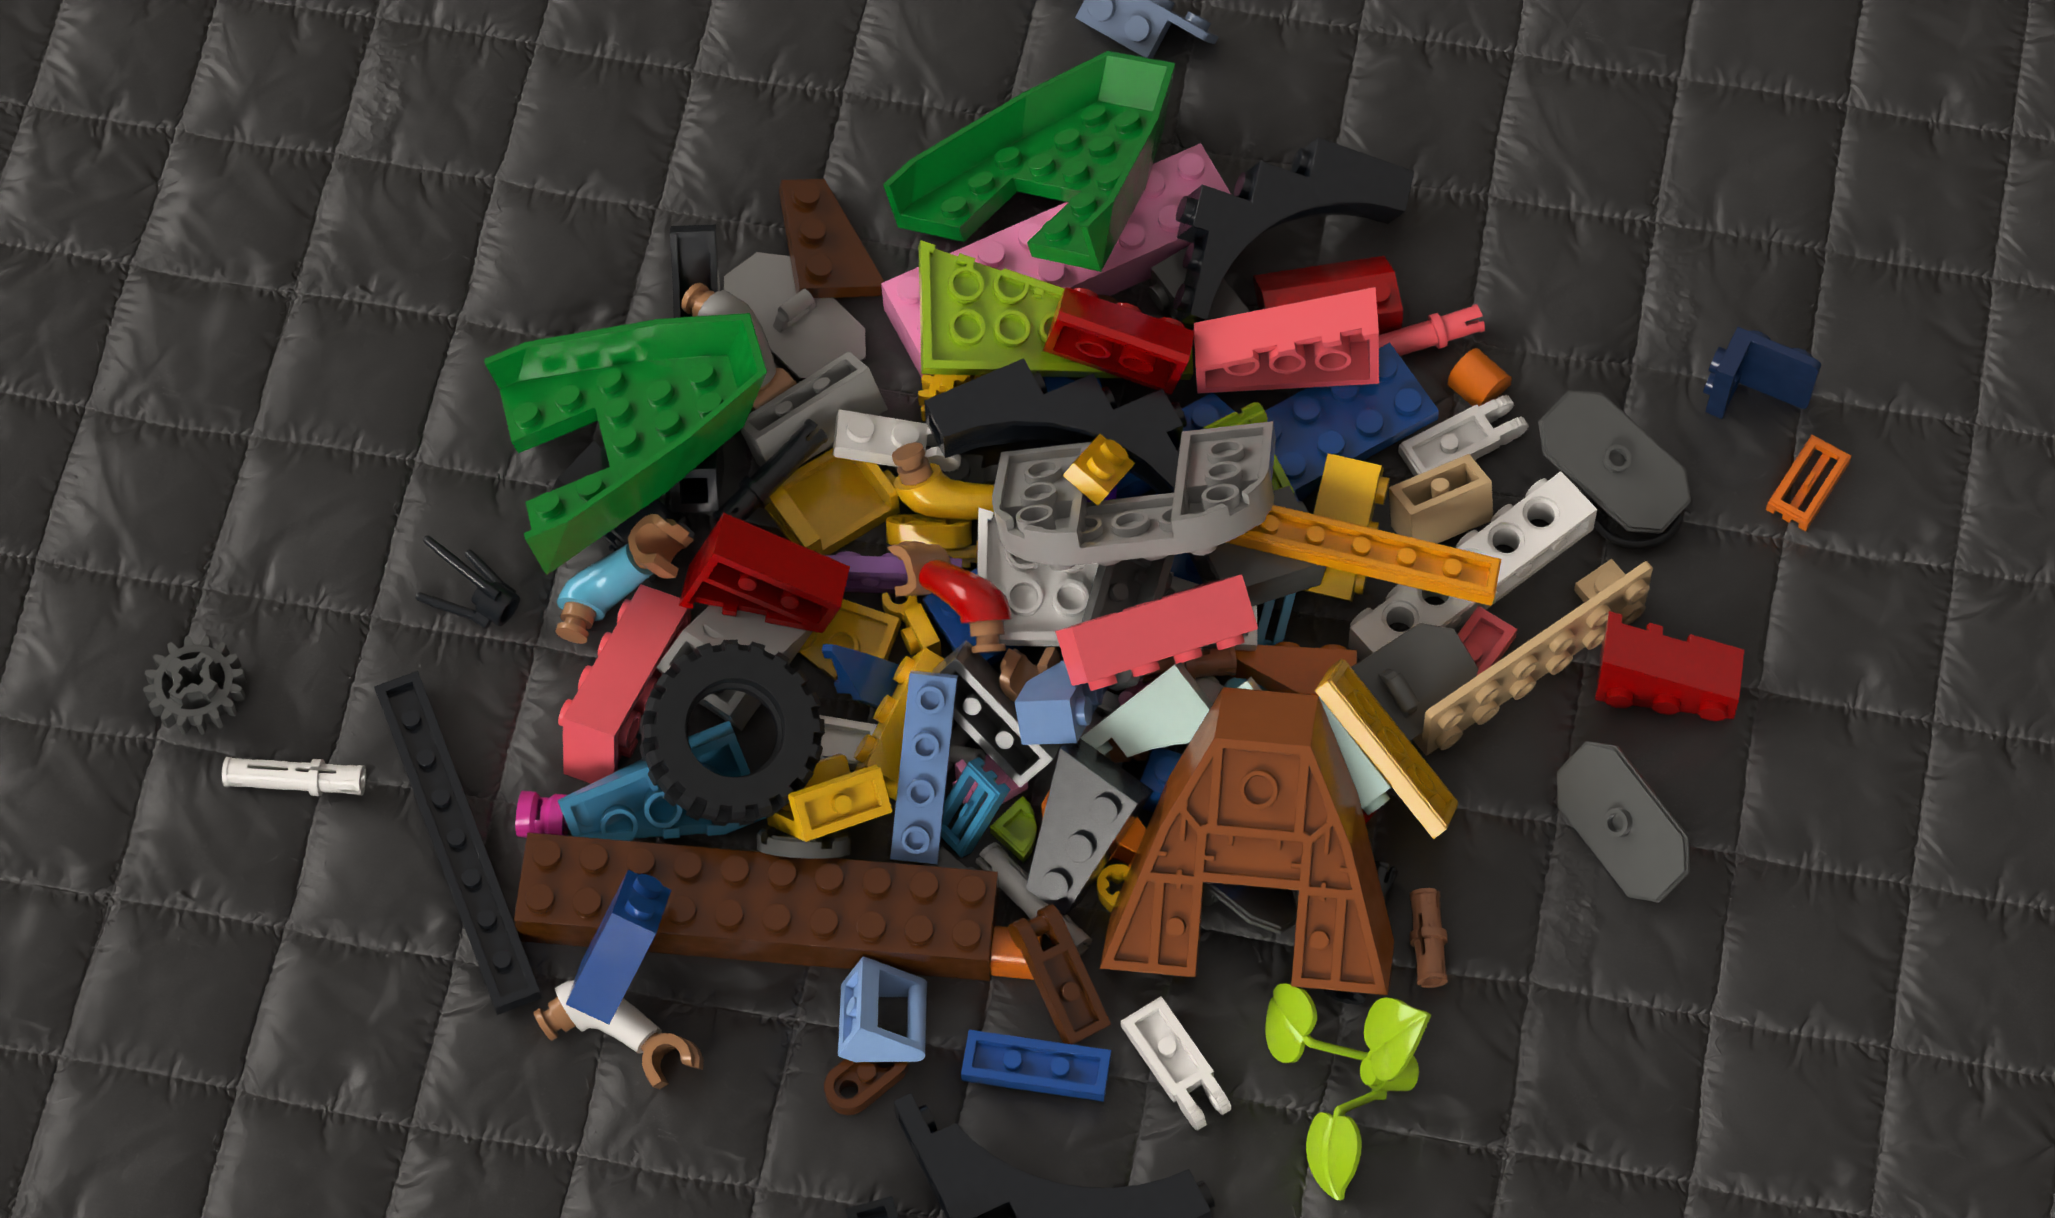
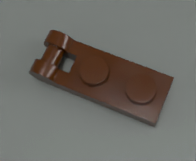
M1049 904L1039 909L1036 917L1028 921L1025 918H1021L1009 925L1010 936L1023 954L1062 1042L1075 1044L1110 1026V1020L1059 910L1053 904ZM1046 933L1049 935L1053 945L1042 950L1037 937Z

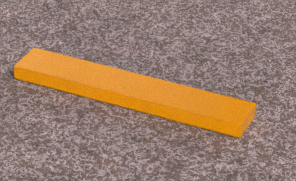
M1278 505L1272 506L1266 516V520L1262 524L1255 526L1235 539L1225 542L1492 606L1495 598L1502 560Z

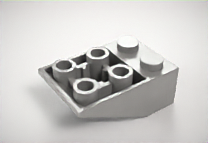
M709 605L681 632L656 668L663 674L671 667L675 660L683 654L687 656L694 652L698 646L710 643L712 646L720 645L723 640L738 639V644L749 646L752 641L765 645L764 650L775 656L779 651L790 659L787 663L789 665L813 631L765 623L766 615L738 610L736 617L723 615V607ZM736 690L718 691L708 695L699 702L725 721H730L731 725L740 731L743 730L761 704L760 701L751 695Z

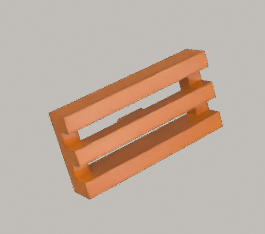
M1811 435L1770 498L1766 510L1772 514L1776 511L1783 514L1782 519L1789 523L1791 520L1799 523L1798 528L1806 532L1850 464L1852 455ZM1817 449L1822 452V455L1791 503L1788 504L1783 501L1814 451ZM1831 458L1837 460L1806 511L1799 510Z

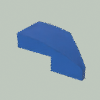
M823 644L822 653L824 658L832 659L838 676L834 682L837 693L851 694L853 700L876 709L886 695L892 697L898 685V682L893 680V676L899 664L842 646Z

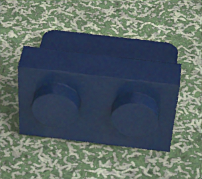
M1737 327L1727 349L1719 346L1709 367V372L1711 373L1703 390V393L1710 395L1705 412L1722 419L1739 383L1801 409H1806L1812 398L1821 363L1803 349L1789 348L1772 341L1762 332L1748 331Z

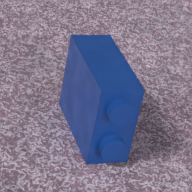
M631 870L627 871L581 961L566 1005L608 1025L610 1024L657 933L671 889L664 887L653 876L637 874Z

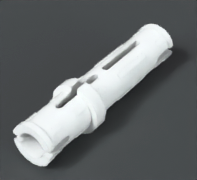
M226 757L222 767V783H224V787L235 786L309 791L311 796H322L323 792L363 795L366 786V769L364 765L325 764L324 759H312L311 763Z

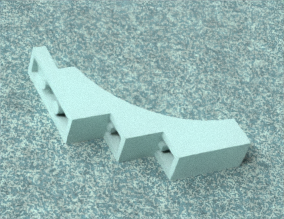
M1174 664L1080 738L1103 755L1113 749L1108 742L1110 738H1113L1127 758L1151 749L1175 744H1189L1213 703L1183 664ZM1252 677L1237 687L1240 689L1261 690ZM1320 698L1358 792L1361 807L1367 815H1370L1390 799L1386 791L1391 786Z

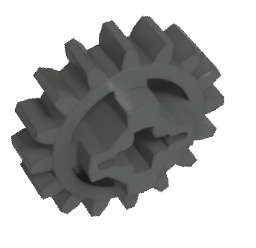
M186 636L184 647L179 649L172 642L168 643L167 647L170 654L166 658L158 654L153 656L158 669L145 671L147 681L151 685L144 687L143 690L147 700L151 701L148 705L154 717L161 716L162 723L167 729L177 722V726L183 735L188 733L191 726H197L199 733L203 735L206 733V724L213 722L219 729L222 728L223 721L221 716L224 713L236 716L238 712L233 701H244L246 697L241 685L247 683V679L243 669H240L242 665L236 653L229 655L230 652L224 642H221L213 649L209 636H204L200 645H194L191 637ZM223 671L225 682L223 689H220L217 684L222 679L220 673ZM168 681L173 684L172 688L168 691L171 696L169 699L166 698Z

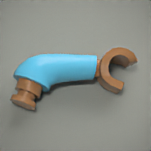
M650 514L642 518L631 530L628 536V544L582 570L566 582L556 602L558 607L562 609L560 618L564 621L558 623L555 630L556 634L573 643H586L589 637V632L586 629H591L594 621L603 620L607 611L651 575L655 574L664 579L676 578L679 568L671 564L677 552L686 548L694 541L689 536L690 532L675 520L664 519L658 514Z

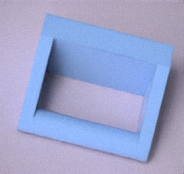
M862 956L841 984L838 1056L853 1062H918L923 1060L926 1048L927 981L916 975ZM879 997H908L907 1037L878 1027Z

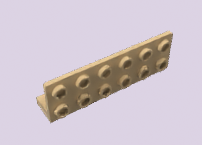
M1610 559L1576 582L1574 591L1584 602L1582 605L1425 712L1423 733L1413 738V741L1426 756L1437 748L1441 750L1450 748L1463 735L1462 731L1475 722L1478 725L1488 722L1497 714L1500 709L1499 706L1512 697L1515 700L1521 699L1535 687L1536 681L1548 672L1551 675H1555L1566 668L1572 661L1573 655L1585 647L1591 650L1603 642L1609 611L1622 614L1623 624L1628 625L1635 621L1646 608L1645 603L1650 589L1649 585L1653 567L1648 561H1645L1625 574L1613 559Z

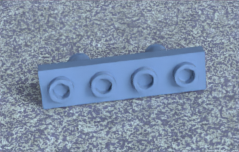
M911 670L909 673L890 859L929 864L938 863L958 675Z

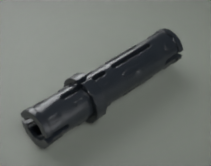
M807 419L751 478L745 476L739 482L740 489L718 511L713 512L714 519L718 522L723 513L730 515L734 512L735 515L733 517L746 521L759 507L764 509L771 502L770 496L823 443L828 441V437L821 428L807 441L806 438L818 426L814 421Z

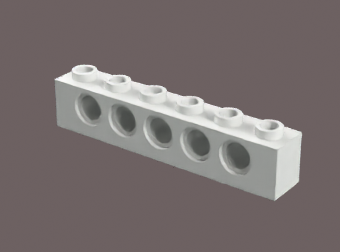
M1560 471L1550 480L1542 478L1527 491L1525 498L1516 505L1507 504L1503 506L1492 517L1489 525L1479 532L1477 530L1468 532L1460 539L1456 548L1502 559L1493 605L1594 529L1597 508ZM1542 519L1548 522L1549 525L1537 527L1531 524L1530 521ZM1498 545H1508L1515 551L1502 553L1495 547ZM1398 584L1388 593L1385 602L1374 610L1371 608L1364 609L1352 620L1348 647L1351 650H1357V657L1363 660L1406 632H1398L1391 629L1389 625L1393 623H1404L1410 629L1419 623L1452 628L1457 632L1465 625L1478 606L1485 610L1491 606ZM1435 596L1443 599L1445 603L1431 605L1424 599Z

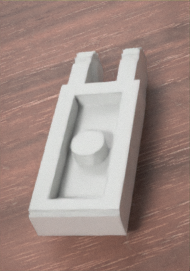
M1502 395L1481 406L1476 404L1407 439L1399 445L1398 453L1412 474L1417 476L1467 454H1470L1476 460L1499 448L1500 445H1506L1514 439L1521 437L1528 430L1529 426L1525 419L1520 416L1493 429L1490 423L1506 415L1514 406L1509 395Z
M838 410L833 446V456L898 467L893 462V452L903 445L916 442L923 444L924 456L928 458L929 463L939 465L944 472L955 471L960 467L961 455L957 454L945 458L926 423ZM926 446H932V447H933V448H930V449H927V450H926Z
M1161 996L1121 1020L1123 1031L1173 1103L1177 1101L1182 1113L1195 1130L1198 1131L1207 1125L1204 1113L1189 1094L1201 1085L1210 1103L1220 1114L1224 1115L1232 1109L1230 1101L1214 1078L1213 1069Z

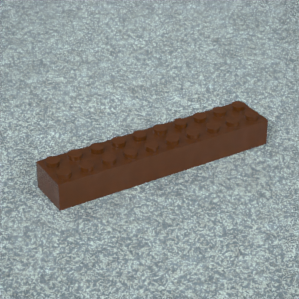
M527 833L514 915V923L522 942L589 947L627 871L631 870L637 874L653 876L664 887L671 889L657 933L647 952L853 969L862 956L913 975L990 981L991 947L994 927L997 922L1000 895L998 872L839 858H790L755 851Z

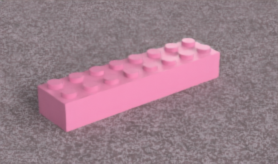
M1200 143L1153 164L1146 188L1101 272L1031 256L1027 242L1069 202L1058 205L950 254L959 256V253L976 258L975 262L998 270L1006 268L1062 288H1086L1097 295L1111 296L1150 279L1151 267L1190 245V242L1177 238L1180 222L1176 221V212L1184 196H1188L1202 184L1229 194L1231 193ZM919 267L881 283L884 311L922 378L923 375L931 376L933 374H921Z

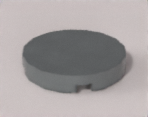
M769 826L761 828L757 833V850L765 854L790 858L843 857L850 855L852 835L848 832L836 831L804 842L787 833L777 834V829Z

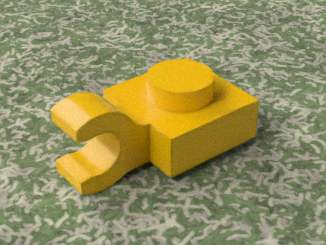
M887 592L882 594L884 612L899 617L905 623L906 628L900 630L910 655H914L926 647L942 657L940 639L921 603L918 604L917 596H906V602L895 604L891 601Z

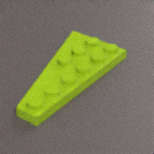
M920 240L918 252L921 374L985 375L1024 358L1031 372L1038 371L1042 377L1083 378L1094 374L1096 378H1121L1043 351L1058 302L1065 288L1006 268L998 270L975 262L976 258L959 253V256L935 249L936 245ZM1192 349L1188 364L1179 380H1190L1193 375Z

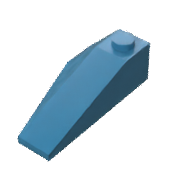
M730 721L688 736L689 746L693 755L708 770L726 777H740L750 774ZM642 759L558 800L570 833L575 837L623 841L648 837H664V839L693 834H707L708 836L724 835L747 826H739V823H728L726 826L712 825L711 820L700 818L697 821L686 816V810L677 804L673 807L663 798L665 793L659 785H653L648 776L650 770L647 762L642 761ZM766 817L760 818L755 822L765 819Z

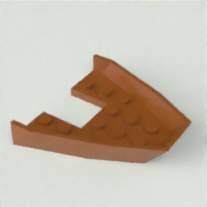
M1229 687L1222 688L1166 782L1110 914L1100 969L1196 977L1204 882L1299 890L1291 986L1388 995L1391 989L1394 953L1392 929L1359 795L1318 695Z

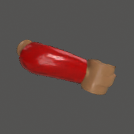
M905 541L887 547L899 560H903L908 575L907 584L895 586V597L922 596L933 593L960 616L961 624H969L970 637H976L977 646H971L973 654L1006 651V644H1000L999 635L1005 634L1004 621L1012 620V612L1006 595L991 581L951 564L946 550L937 544Z

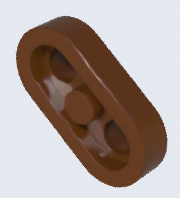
M844 1059L825 1078L824 1091L827 1103L834 1111L843 1115L860 1113L904 1078L909 1070L910 1062H894L891 1067L882 1068L877 1064L878 1062H853ZM849 1086L858 1090L857 1094L852 1098H845L840 1094L845 1087Z

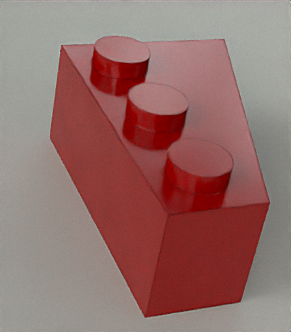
M723 513L689 565L679 606L693 609L694 602L723 607V615L736 617L738 610L766 615L765 623L823 633L841 608L850 566L747 523L744 520Z
M1609 611L1600 653L1595 701L1606 702L1607 705L1615 708L1647 707L1665 715H1672L1678 712L1698 714L1701 718L1710 721H1721L1725 718L1734 719L1740 698L1744 649L1692 634L1687 637V642L1662 635L1663 626L1649 623L1646 630L1623 624L1622 614Z

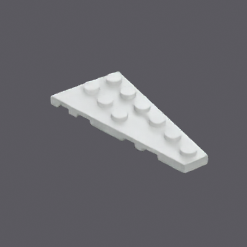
M979 507L977 575L991 581L1006 595L1012 612V620L1004 621L1005 634L999 635L1000 644L1008 646L1060 647L1055 631L1082 623L1099 564L1075 565L1067 570L1056 571L1052 570L1049 565L1021 559L1011 554L1002 545L999 539L994 512ZM1170 572L1173 578L1166 595L1191 589L1199 584L1173 576L1174 573ZM1257 605L1252 606L1257 622ZM1257 630L1244 633L1245 643L1234 646L1235 650L1256 651ZM1213 643L1200 648H1215L1217 646L1216 643Z

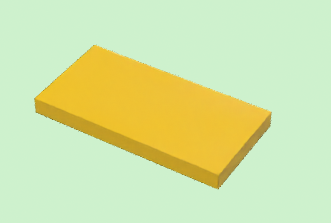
M1341 658L1329 667L1315 692L1430 836L1435 839L1447 830L1458 806L1457 799L1346 660Z

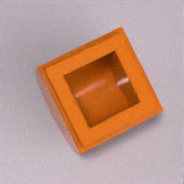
M1474 348L1466 353L1454 366L1448 377L1447 385L1471 406L1476 404L1481 406L1493 399L1495 400L1511 386L1512 377L1479 348Z
M995 926L991 947V976L1034 980L1021 950L1015 945L1010 936L1009 927ZM1043 935L1037 937L1041 947Z

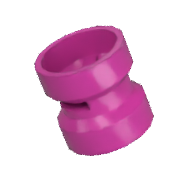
M522 790L516 810L515 829L517 837L527 838V833L567 836L569 828L558 803L559 799L567 795L555 793L549 798L541 797L535 791Z

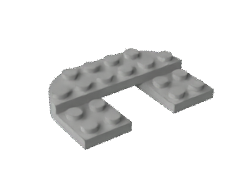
M1270 421L1182 431L1174 493L1103 500L1099 506L1094 502H1087L1088 497L1062 476L1091 442L1001 452L992 495V505L999 539L1004 548L1011 554L1026 561L1049 565L1052 570L1056 571L1067 570L1075 565L1097 563L1109 566L1119 563L1121 560L1144 558L1154 561L1163 559L1168 555L1189 552L1193 555L1212 553L1216 550L1217 545L1235 539L1255 526L1262 524L1274 504L1275 497L1272 485L1276 443L1274 423Z

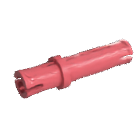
M1477 304L1443 316L1434 313L1428 315L1427 321L1379 335V348L1391 343L1399 356L1435 345L1438 349L1448 346V341L1484 332V321L1476 319L1483 316Z

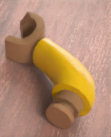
M908 443L893 452L892 459L894 464L898 466L897 472L899 474L893 484L901 501L912 511L927 517L953 520H978L979 507L994 512L992 505L994 484L971 483L950 479L941 471L939 465L929 463L928 458L924 456L925 450L921 443Z

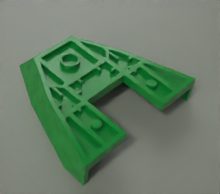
M1106 51L1019 94L910 159L883 184L898 228L965 242L1017 192L1065 201L1069 203L1051 220L1047 221L1027 242L1031 256L1101 272L1146 188L1164 129L1176 63Z
M750 313L648 320L528 341L484 359L488 371L500 390L511 442L518 454L599 421L610 467L525 502L532 530L525 532L524 537L545 574L548 575L665 494L744 427L767 373Z

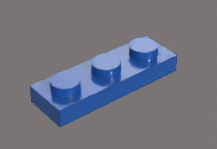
M969 1030L961 1080L1104 1102L1111 1063V1050Z

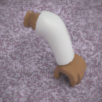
M574 980L567 981L555 988L558 997L548 1002L549 1009L544 1011L542 1008L534 1011V1016L539 1026L551 1041L558 1037L557 1031L561 1028L567 1032L576 1026L581 1032L588 1028L598 1029L624 1043L635 1052L643 1053L642 1066L645 1075L652 1087L659 1090L669 1084L661 1071L660 1065L664 1055L672 1050L677 1049L679 1051L682 1064L703 1070L704 1059L700 1049L693 1042L672 1033H661L662 1030L624 998L609 1025L566 1005Z

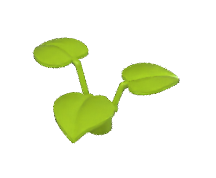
M1287 983L1278 984L1274 988L1273 997L1269 1001L1265 1023L1266 1041L1271 1054L1282 1063H1295L1301 1058L1305 1045L1313 1049L1361 1060V1080L1372 1089L1370 1093L1338 1105L1334 1109L1333 1115L1327 1112L1318 1113L1314 1117L1308 1131L1306 1154L1315 1180L1329 1196L1335 1200H1344L1346 1188L1357 1170L1362 1149L1361 1134L1358 1126L1351 1117L1345 1116V1114L1374 1100H1385L1387 1091H1410L1415 1087L1419 1077V1067L1413 1055L1425 1032L1431 1014L1414 1008L1399 999L1386 997L1377 1000L1370 1008L1364 1025V1039L1370 1051L1363 1052L1319 1041L1311 1037L1309 1034L1317 1022V1010L1312 998L1301 987H1293Z

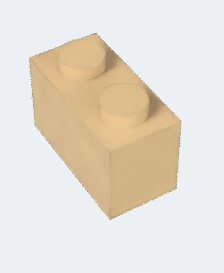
M1467 454L1389 487L1391 527L1399 535L1438 544L1488 523L1493 517L1492 481L1471 455Z

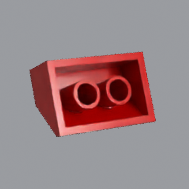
M1385 256L1253 275L1259 310L1376 287L1379 335L1402 328L1403 306L1395 271Z
M1065 287L1058 302L1043 351L1155 390L1163 389L1165 393L1172 395L1188 364L1195 331L1185 328L1183 323L1173 318L1162 317L1158 319L1143 314L1141 309L1135 305L1124 302L1114 304L1100 299L1095 292L1089 289Z

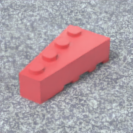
M1376 287L1194 323L1197 394L1379 384V328Z
M1241 574L1203 583L1191 589L1163 596L1160 600L1156 599L1123 609L1122 612L1107 614L1055 632L1071 685L1088 683L1090 691L1118 683L1115 674L1131 670L1133 677L1160 670L1158 661L1173 656L1175 664L1203 656L1200 647L1216 643L1217 650H1223L1245 643L1243 634L1257 630L1258 626Z
M640 584L633 598L623 601L618 612L615 629L612 633L606 632L599 644L598 658L594 665H587L584 668L579 679L577 694L573 700L567 699L561 708L558 724L563 726V774L592 784L618 771V763L622 755L631 758L638 743L636 736L640 728L641 715L644 713L645 704L659 680L658 678L662 675L656 667L681 632L691 623V608L679 606V597Z

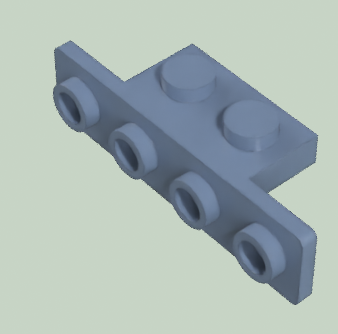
M1084 0L1075 17L1139 55L1153 59L1172 23L1212 44H1215L1219 38L1208 31L1211 23L1190 11H1188L1186 17L1172 11L1175 2L1172 0Z

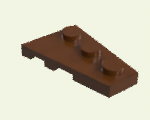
M825 179L781 180L779 194L796 294L806 289L813 298L882 296L881 283L885 281Z

